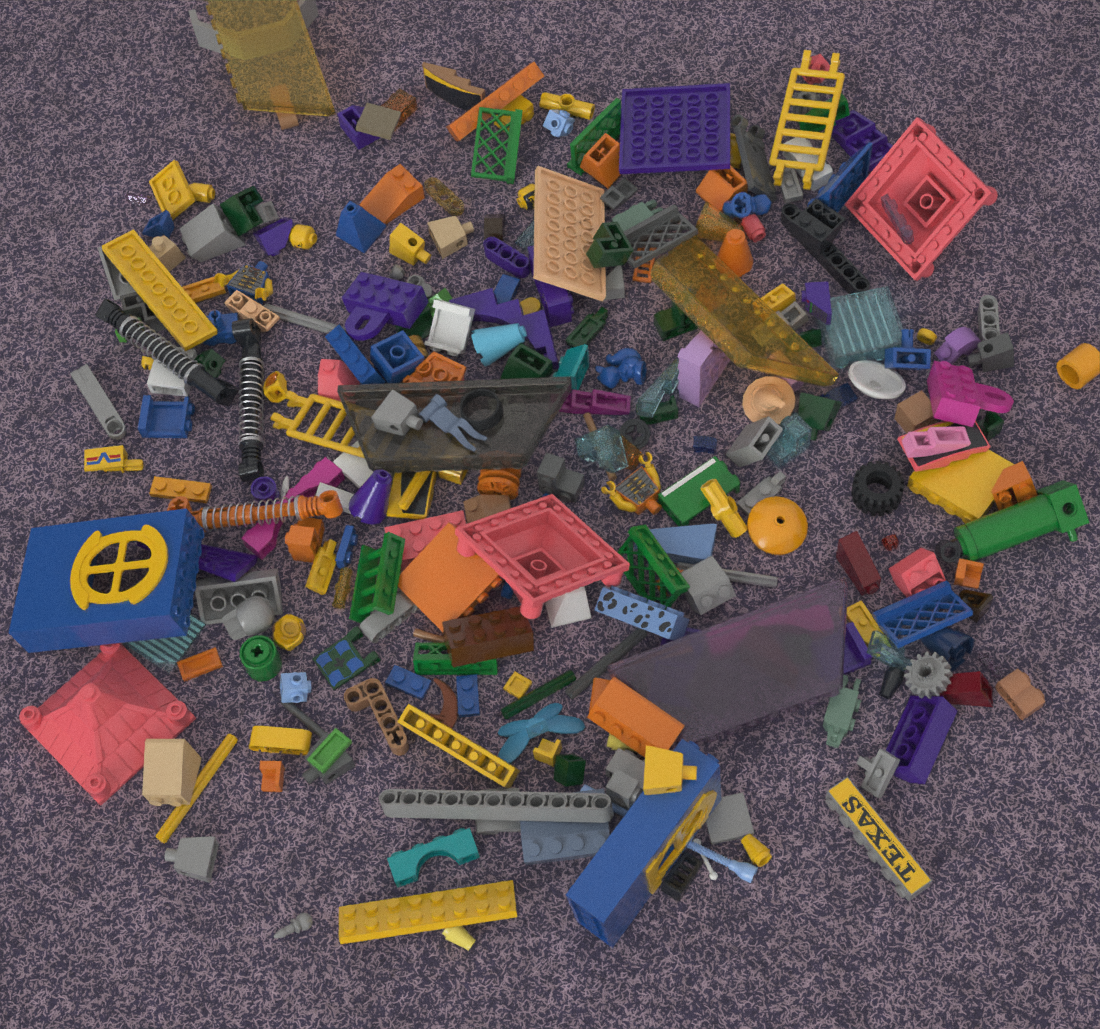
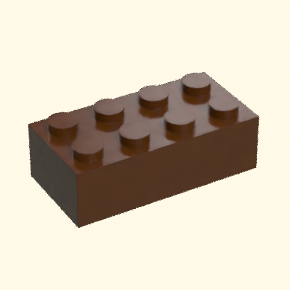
M521 606L443 621L444 642L452 667L534 651L533 631L528 618L524 617L520 612Z

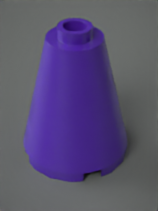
M375 470L349 501L348 506L351 514L354 517L357 515L361 518V522L365 524H379L387 516L392 477L387 471Z

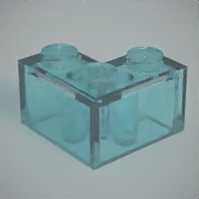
M797 413L786 416L781 421L780 427L783 430L766 454L778 469L803 453L810 446L812 428Z
M609 424L575 439L578 456L589 463L598 460L600 468L609 473H614L628 467L620 431Z

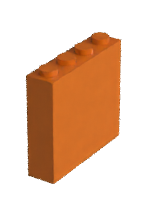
M450 522L400 574L398 587L442 632L443 621L471 616L475 611L473 608L478 603H483L489 596L487 593L492 588H497L503 581L495 569L490 567L477 553L470 557H464L458 553V537L455 535L457 526Z

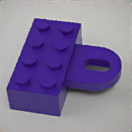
M360 272L342 296L344 305L350 314L345 322V329L349 337L357 341L373 338L382 330L386 323L410 329L429 303L423 287ZM369 320L363 329L358 330L364 321Z

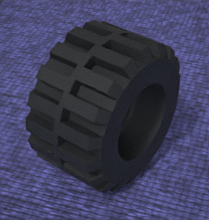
M871 461L867 463V466L862 465L860 470H857L855 473L851 491L853 502H857L856 507L858 509L863 508V513L865 514L868 511L871 512V516H875L876 513H879V516H884L885 512L890 514L892 509L896 510L901 503L905 486L900 470L896 471L897 467L894 465L889 466L888 462L882 464L881 461H876L875 464ZM879 483L887 487L889 491L874 493L867 486Z

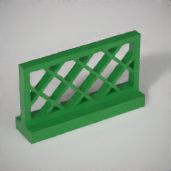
M616 98L570 143L571 160L567 163V167L578 175L582 176L585 173L580 168L584 155L605 133L616 141L620 138V99Z
M479 107L471 177L506 181L507 184H514L523 110L515 109V111ZM482 113L490 114L494 119L486 124L482 119ZM502 116H511V121L505 126L499 120ZM495 121L501 127L496 133L489 128ZM487 129L491 136L484 141L480 136V132ZM505 131L509 137L502 143L497 135ZM494 138L499 146L491 150L487 143ZM485 146L489 153L482 158L478 153V149ZM503 148L507 154L500 160L495 152ZM492 155L497 163L489 167L484 160ZM480 163H483L488 169L483 173L475 172L476 166ZM500 165L504 169V176L496 175L493 169Z
M647 525L631 527L628 531L630 536L617 552L621 556L627 553L628 563H630L629 570L623 573L639 596L647 598V601L648 599L654 602L660 600V604L665 605L666 608L671 607L680 594L687 592L690 586ZM633 541L637 545L638 551H633ZM633 554H638V565H634ZM644 556L649 563V567L644 566ZM634 568L638 569L639 580L634 576ZM644 570H649V581L644 580ZM655 572L659 576L660 582H655ZM645 584H649L650 595H647L645 592ZM655 585L660 586V597L655 596ZM666 587L671 593L670 598L666 597Z

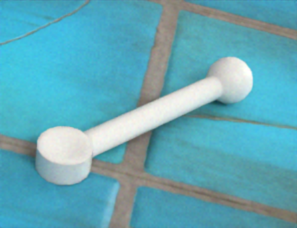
M696 838L693 840L695 843L701 845L700 839ZM700 854L710 873V879L716 880L718 874L713 871L707 857Z

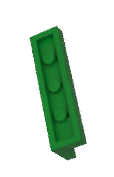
M415 643L413 656L415 674L498 675L497 659L452 667L449 654L440 653L443 650H447L445 643ZM420 650L430 651L428 654H419Z

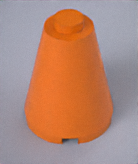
M732 229L727 232L716 256V267L724 276L738 278L752 269L753 257L744 232L740 229Z

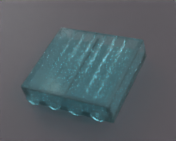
M888 286L830 298L832 311L830 325H826L815 317L818 329H821V338L831 368H844L849 364L863 360H882L885 358V349L901 347V330L903 326Z

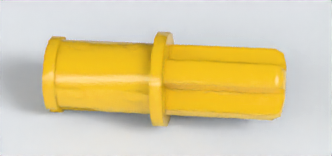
M124 459V468L107 469L104 472L121 471L125 473V471H142L144 467L143 460Z

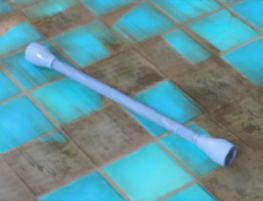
M586 784L581 789V791L595 790ZM612 803L613 811L624 817L628 810ZM691 841L687 848L695 850V852L703 856L705 855V857L713 861L715 860V862L718 861V863L726 867L728 866L729 870L735 872L742 880L752 883L753 876L757 873L758 867L747 862H738L734 859L725 858V856L717 852L715 853V851L712 852V850L704 846L702 847V845Z

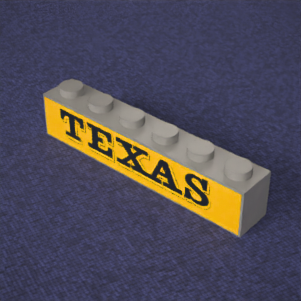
M848 776L827 790L825 802L832 811H837L843 826L849 827L853 831L855 841L859 845L863 844L868 850V857L872 862H877L881 866L883 876L887 880L891 879L896 885L895 890L900 897H905L908 901H911L930 887L931 878Z

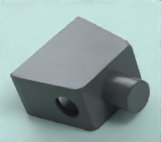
M1008 332L979 342L977 344L978 353L967 355L969 366L981 364L983 372L1014 367V348Z
M328 732L324 733L304 758L310 768L301 776L309 785L318 777L325 784H328L355 767L353 759L345 751L325 774H322L307 761V758L328 737Z

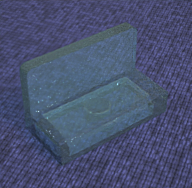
M877 630L872 631L866 653L889 667L907 670L906 666H912L910 659L903 656L905 652L903 646L897 648L887 636Z

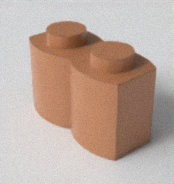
M1016 669L998 681L995 688L1023 721L1043 707L1045 697L1040 689L1031 685V680L1025 672Z

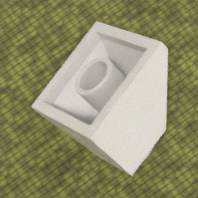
M585 586L552 598L545 603L551 628L591 618Z

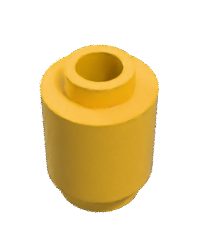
M202 183L189 184L196 201L210 203L211 199L215 198V189H213L212 185Z

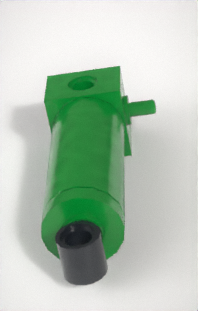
M1064 480L1036 490L1038 496L955 527V539H945L938 542L935 547V553L937 557L949 563L955 562L960 556H963L965 560L977 561L1054 530L1061 533L1067 532L1071 542L1077 541L1078 536L1075 528L1090 523L1077 485ZM951 546V553L945 556V548Z

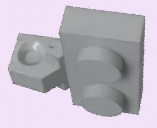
M879 749L876 757H873L872 760L868 757L860 756L856 764L866 770V777L861 787L875 797L882 798L900 759L885 749Z

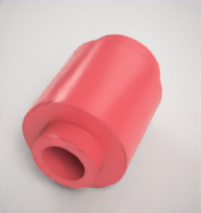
M751 214L742 219L741 227L750 240L757 242L766 236L765 228L756 214Z

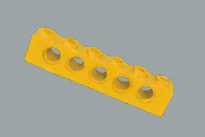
M408 704L398 720V723L505 788L512 786L520 772L518 768L413 705Z

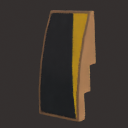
M426 62L422 63L426 88L446 102L468 111L486 98L485 89L471 86L470 79L458 77L456 70Z

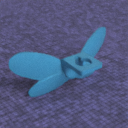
M549 704L542 708L533 718L513 721L499 729V736L509 738L501 748L498 757L511 764L523 752L530 739L547 731L560 734L579 733L584 730L585 724L579 718L558 715L563 708L562 704Z

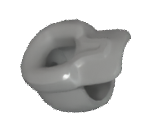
M252 596L242 601L236 609L227 613L222 618V622L233 640H237L247 635L252 636L265 632L272 626L275 620V612L267 599L261 596Z

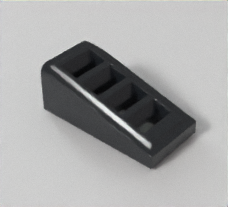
M684 851L662 882L661 891L680 902L704 862ZM684 861L694 866V868L691 869L684 865ZM679 869H682L683 871L687 872L689 875H688V876L685 875L684 873L680 872ZM674 877H678L679 879L683 880L684 883L679 882L678 880L674 879Z

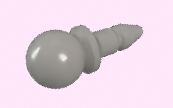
M300 913L296 919L290 920L291 924L279 929L274 938H283L294 931L298 934L301 930H308L313 924L311 915Z

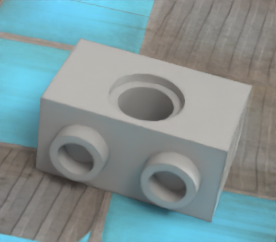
M618 769L615 770L606 785V794L610 797L611 802L627 810L631 808L641 793L639 781Z

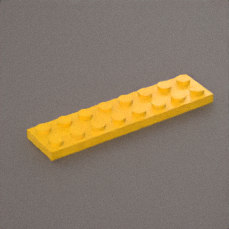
M134 229L102 245V251L185 352L218 334L215 326Z
M513 880L339 907L340 944L515 918L517 917Z

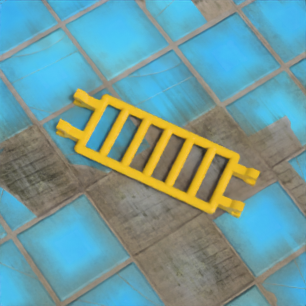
M804 50L801 67L791 70L769 160L771 166H776L773 176L774 186L782 185L786 167L806 170L802 181L804 183L803 189L811 190L814 171L820 172L824 169L845 79L844 73L838 72L840 53L832 54L829 71L809 69L812 57H810L811 50ZM797 75L837 80L835 87L796 83ZM793 91L833 94L832 102L792 98ZM790 105L830 110L828 118L788 113ZM786 120L826 125L825 132L786 129ZM783 136L823 140L821 148L781 144ZM779 151L819 156L817 164L777 159Z
M288 391L285 395V398L289 399L287 406L301 408L294 420L284 418L281 414L275 412L271 416V420L275 421L273 428L287 429L286 435L393 467H397L402 462L409 464L415 469H419L422 461H420L422 454L407 453L413 440H417L432 447L436 439H433L435 431H422L410 428L411 430L394 458L386 457L383 455L396 434L388 432L376 453L366 451L378 431L373 423L358 448L348 446L365 417L372 418L376 411L317 394H310L308 398L298 396L292 391ZM314 402L324 404L306 433L296 431ZM331 407L341 409L323 438L313 436ZM348 412L358 414L341 443L331 441Z

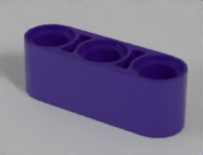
M488 237L485 239L483 246L485 257L517 278L529 276L530 264L527 256L498 238Z

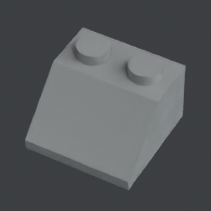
M713 556L680 572L690 586L688 591L685 592L690 607L700 615L736 596L729 578Z

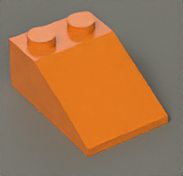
M399 164L382 177L360 203V206L384 224H388L425 198L423 186Z

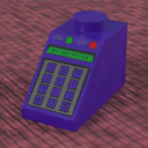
M805 283V288L801 291V302H805V309L826 325H830L832 311L829 283Z

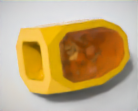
M275 371L264 382V395L274 403H279L286 399L285 395L288 392L286 388L287 381L282 373Z

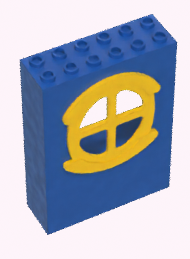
M187 508L31 528L9 634L28 653L187 636L188 627L191 624L190 613L193 608V594L196 590V575L199 572V556L202 553L203 528ZM139 541L150 548L151 557L149 559L125 562L128 543ZM119 544L115 563L96 566L98 553L109 545ZM149 568L147 575L137 585L126 591L119 592L122 573L125 570ZM114 572L112 587L109 593H99L92 589L94 574Z

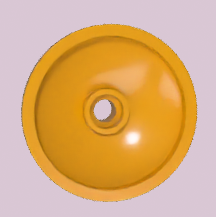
M774 496L759 501L752 508L747 519V530L752 542L760 550L772 555H785L795 551L804 542L808 531V523L803 510L795 502L784 497ZM777 519H782L783 523H778Z

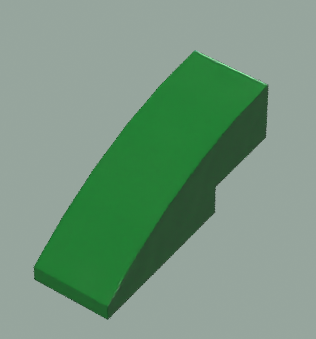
M843 94L840 96L835 121L850 115L848 100ZM832 98L824 102H832ZM813 108L805 115L828 118L830 110ZM798 122L799 129L803 131L819 132L826 128V125Z

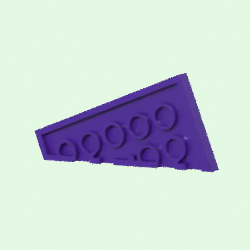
M137 542V546L151 551L144 543ZM201 544L202 553L199 556V569L236 582L257 564V555Z

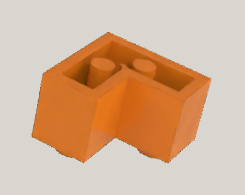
M307 518L290 526L289 532L285 535V544H287L288 551L291 553L293 560L314 562L316 552L321 547L325 531L322 519Z

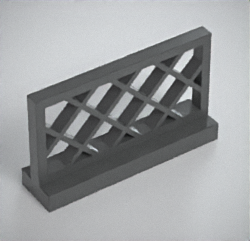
M673 204L624 231L625 236L634 249L627 262L635 269L699 234L698 229L679 213L678 207ZM669 230H677V232L669 233ZM682 230H690L686 233H681ZM654 239H661L660 242H653ZM666 239H674L670 242H665ZM638 248H645L644 251H637ZM650 248H657L654 251H649ZM634 256H642L636 261L633 260Z

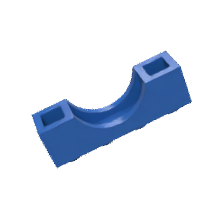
M340 324L325 336L357 380L371 394L386 382Z

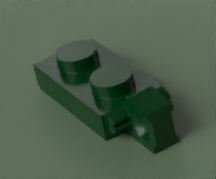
M601 307L596 314H588L566 338V344L572 348L584 344L589 345L604 328L605 320L609 316L608 310Z

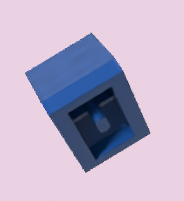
M165 210L149 219L142 234L154 238L165 235L169 238L175 228L169 211Z

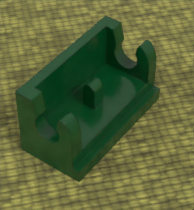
M674 395L670 396L669 401L641 407L640 403H636L637 417L647 425L678 419V407Z

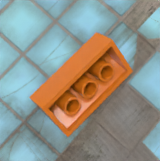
M615 677L611 679L587 716L588 719L643 757H645L646 746L670 750L685 726Z

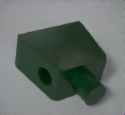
M800 392L797 422L800 425L807 426L805 438L816 441L819 430L829 432L842 402Z

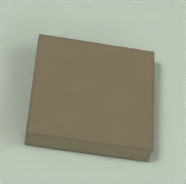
M366 103L356 125V131L391 140L400 120L401 112Z

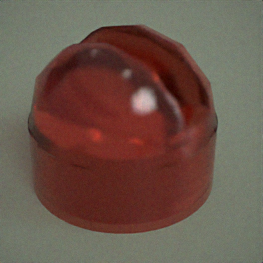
M891 534L881 540L883 547L888 551H892V546L894 549H897L899 545L896 534Z

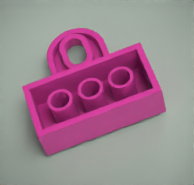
M947 361L933 362L927 379L934 418L973 427L980 409L996 413H1007L1011 410L1014 403L1013 398L1001 389L975 383L973 371L969 367L951 365Z

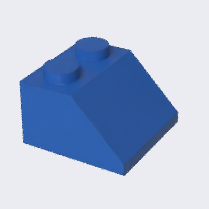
M403 330L372 345L370 349V361L391 387L403 381L407 375L410 376L415 368L424 360L422 353Z

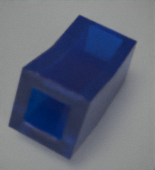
M693 436L694 453L706 452L714 454L718 439L708 436Z

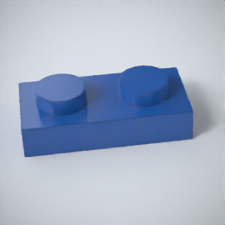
M346 525L335 559L339 569L346 570L347 564L352 562L353 552L351 551L358 542V534H356L354 526Z
M394 665L385 684L423 701L432 681Z
M477 674L456 676L459 718L480 716Z

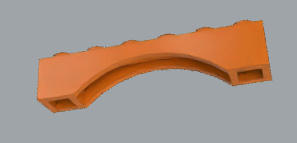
M535 62L529 63L494 92L447 125V130L456 141H460L477 128L479 107L501 110L542 79L544 74ZM482 113L484 121L491 117L490 114Z

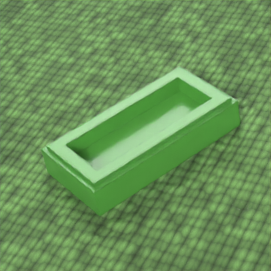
M335 728L307 758V761L322 774H325L352 744V741Z

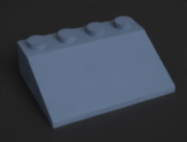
M603 788V789H595V790H588V791H581V792H573V793H603V794H605V791H604V788ZM520 821L523 858L526 865L594 857L610 836L609 821L604 823Z

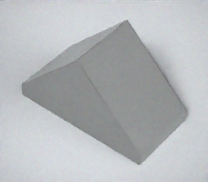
M621 265L616 266L606 277V298L604 300L625 298Z

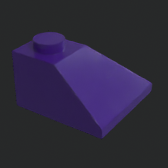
M283 217L253 232L254 237L266 255L273 257L282 252L281 249L286 246L293 221L290 218Z

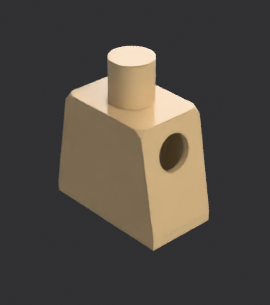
M456 216L427 223L429 234L442 259L468 245L466 235L474 232L471 221L461 225Z
M165 235L153 238L152 245L149 246L150 250L169 272L186 258L177 245Z

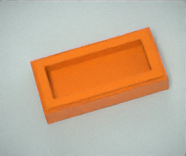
M216 647L177 662L184 682L223 667Z

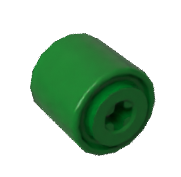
M256 635L248 638L242 644L239 657L247 674L252 679L259 682L268 681L280 672L282 659L274 642L269 637Z

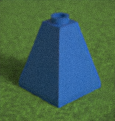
M349 201L341 211L336 236L365 253L387 226L362 207Z

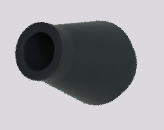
M892 666L885 670L879 695L890 700L905 680L903 678L905 673Z

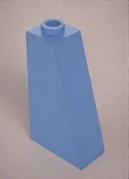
M717 524L649 530L672 562L697 564L712 556ZM634 544V549L638 551L637 545Z

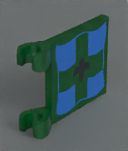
M354 627L346 636L312 658L333 690L341 687L367 668L381 661L375 651L369 653L363 660L352 642L364 636L359 627Z

